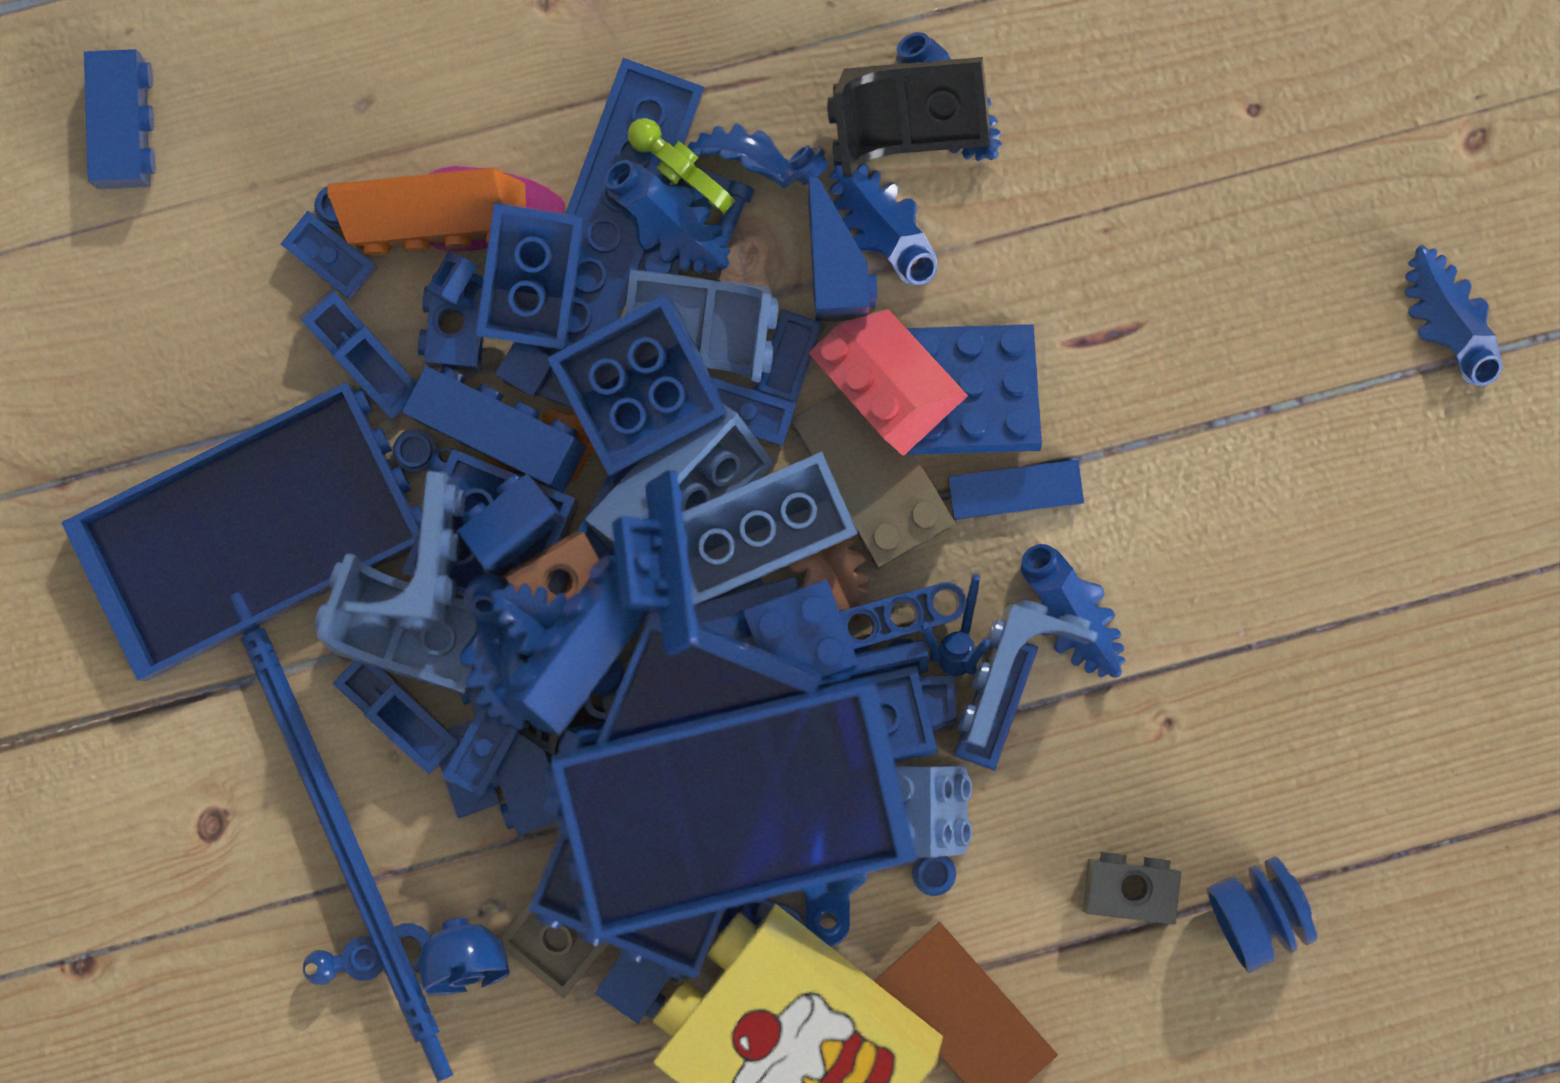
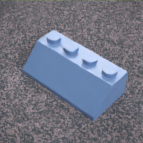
M724 405L727 414L640 460L585 518L588 525L614 553L612 521L620 516L649 519L645 490L646 483L666 470H674L678 473L679 488L682 491V512H685L760 479L774 464L737 412Z
M822 452L682 512L684 530L688 539L689 572L693 580V605L706 602L858 534Z

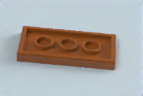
M940 921L874 980L880 987L943 1036L939 1054L964 1083H1028L1058 1056L1054 1049Z

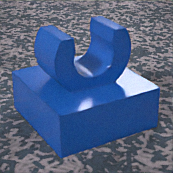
M448 252L426 290L450 303L455 304L457 302L472 307L475 302L465 296L464 288L469 282L483 287L484 278L474 273L477 265L462 256Z

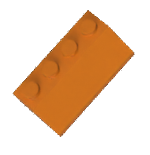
M495 168L327 184V193L347 244L363 249L364 255L367 256L389 255L390 248L404 247L406 252L430 251V244L445 243L446 248L471 247V240L486 239V243L489 244L494 203L526 207L525 183Z

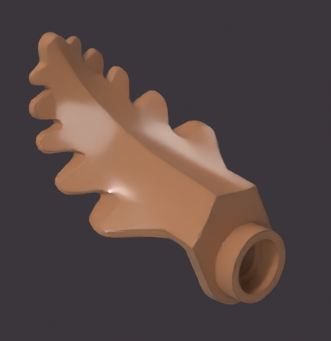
M858 534L787 566L792 572L807 571L802 587L828 579L839 611L865 605L866 603L861 600L870 595L866 588L859 587L868 584L870 577L867 574L855 572L856 568L866 563L867 558L864 553L849 550V547L858 540ZM860 615L851 617L850 621H857Z

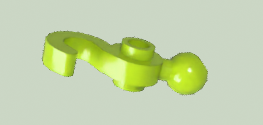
M642 118L631 123L628 129V140L633 149L638 152L650 151L661 161L656 169L676 185L682 179L709 200L708 202L722 214L727 212L735 202L734 198L694 165L698 157L680 141L674 147L661 138L662 133L659 125L653 120Z

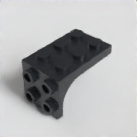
M983 57L844 68L839 82L833 85V97H828L827 99L829 123L836 124L838 139L833 140L835 166H842L844 178L853 177L856 169L863 163L887 155L989 147L991 144Z

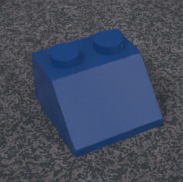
M516 474L506 480L496 490L500 496L487 507L480 503L472 508L462 518L465 525L457 530L483 567L496 575L566 519L529 474L524 475L522 478Z

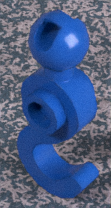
M403 923L395 926L400 940L405 937L416 939L421 946V951L423 945L431 937L423 927L414 923ZM360 936L351 940L340 955L333 956L328 951L316 950L311 952L303 962L305 978L315 985L330 983L336 974L341 972H347L352 978L359 981H369L376 978L384 970L369 936ZM420 955L413 965L416 973H420ZM308 964H315L317 966L315 974H306L305 968Z

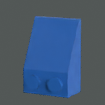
M809 177L808 202L815 320L819 322L843 321L867 316L869 308L876 307V274L868 275L867 261L818 177Z
M494 203L476 336L565 349L569 340L584 217Z

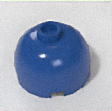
M456 918L442 923L443 930L433 934L423 945L420 955V976L423 990H426V993L430 995L466 992L465 986L482 981V987H486L510 975L507 954L501 939L494 931L485 926L469 924L467 918Z

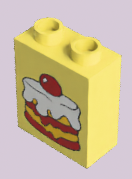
M776 903L758 926L738 912L706 954L723 968L704 993L688 980H683L652 1020L654 1024L669 1035L653 1063L678 1083H920L934 1067L943 1039L941 1034Z

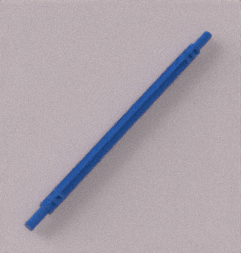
M244 591L228 596L238 623L254 616ZM259 625L250 627L243 631L242 644L415 1043L420 1042L438 1083L454 1075L436 1035L440 1030L266 629H260Z

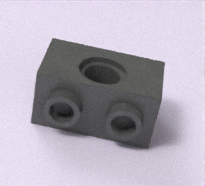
M1100 852V860L1088 859L1083 912L1092 915L1176 925L1182 871L1170 869L1171 860L1144 857L1143 865L1126 863L1127 855ZM1130 875H1138L1143 882L1141 894L1134 899H1126L1121 891L1123 880Z

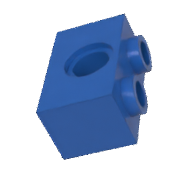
M469 282L464 288L465 296L475 302L472 307L442 300L427 291L426 288L428 286H425L422 309L423 312L429 313L427 330H420L418 355L424 356V362L428 367L443 368V366H447L454 370L481 372L484 337L476 336L482 286ZM451 313L461 314L464 318L462 328L454 334L444 333L442 331L443 319Z

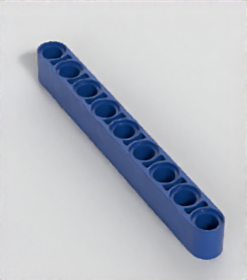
M946 582L840 611L853 649H858L922 631L921 624L923 622L929 623L930 628L950 623L964 613L967 603L963 590L956 584ZM939 591H947L954 595L957 606L951 615H942L935 610L933 600ZM905 603L912 607L914 621L909 627L902 628L893 623L891 610L895 604ZM863 615L871 621L872 632L868 638L859 640L850 635L848 622L851 617ZM753 636L740 640L757 647ZM698 651L642 667L637 679L643 675L656 677L660 684L659 693L651 700H642L636 695L635 688L633 687L624 711L628 713L637 712L760 676L743 670L737 676L726 675L720 668L719 659ZM685 663L697 664L703 672L702 681L694 688H685L677 680L678 669ZM620 686L618 687L617 690L614 691L615 694H616V696H617V693H618V691H619ZM590 693L584 701L587 712L595 718L607 719L610 711L602 713L596 710L592 704L593 694Z

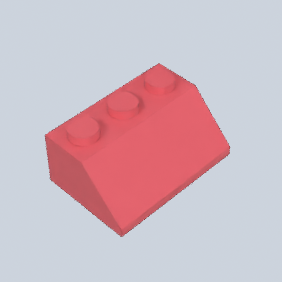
M889 309L839 323L808 352L876 431L902 456L911 450L968 396Z

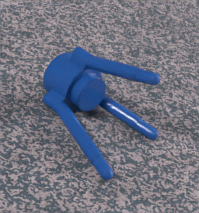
M978 574L972 575L966 600L967 605L960 631L952 632L945 636L941 641V645H938L929 623L923 622L921 624L923 635L930 649V660L932 662H939L942 670L949 675L975 674L978 662L990 646V640L985 638L975 649L974 641L970 638V629L979 591L980 576Z

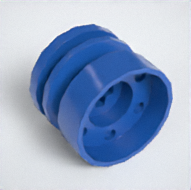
M1276 856L1265 860V869L1269 881L1258 866L1254 865L1249 868V878L1252 889L1249 891L1245 889L1235 876L1207 887L1210 904L1223 934L1239 963L1248 973L1275 961V953L1271 941L1274 938H1277L1290 953L1297 950L1293 930L1305 945L1317 941V932L1312 920L1309 902L1296 878L1289 873L1282 861Z

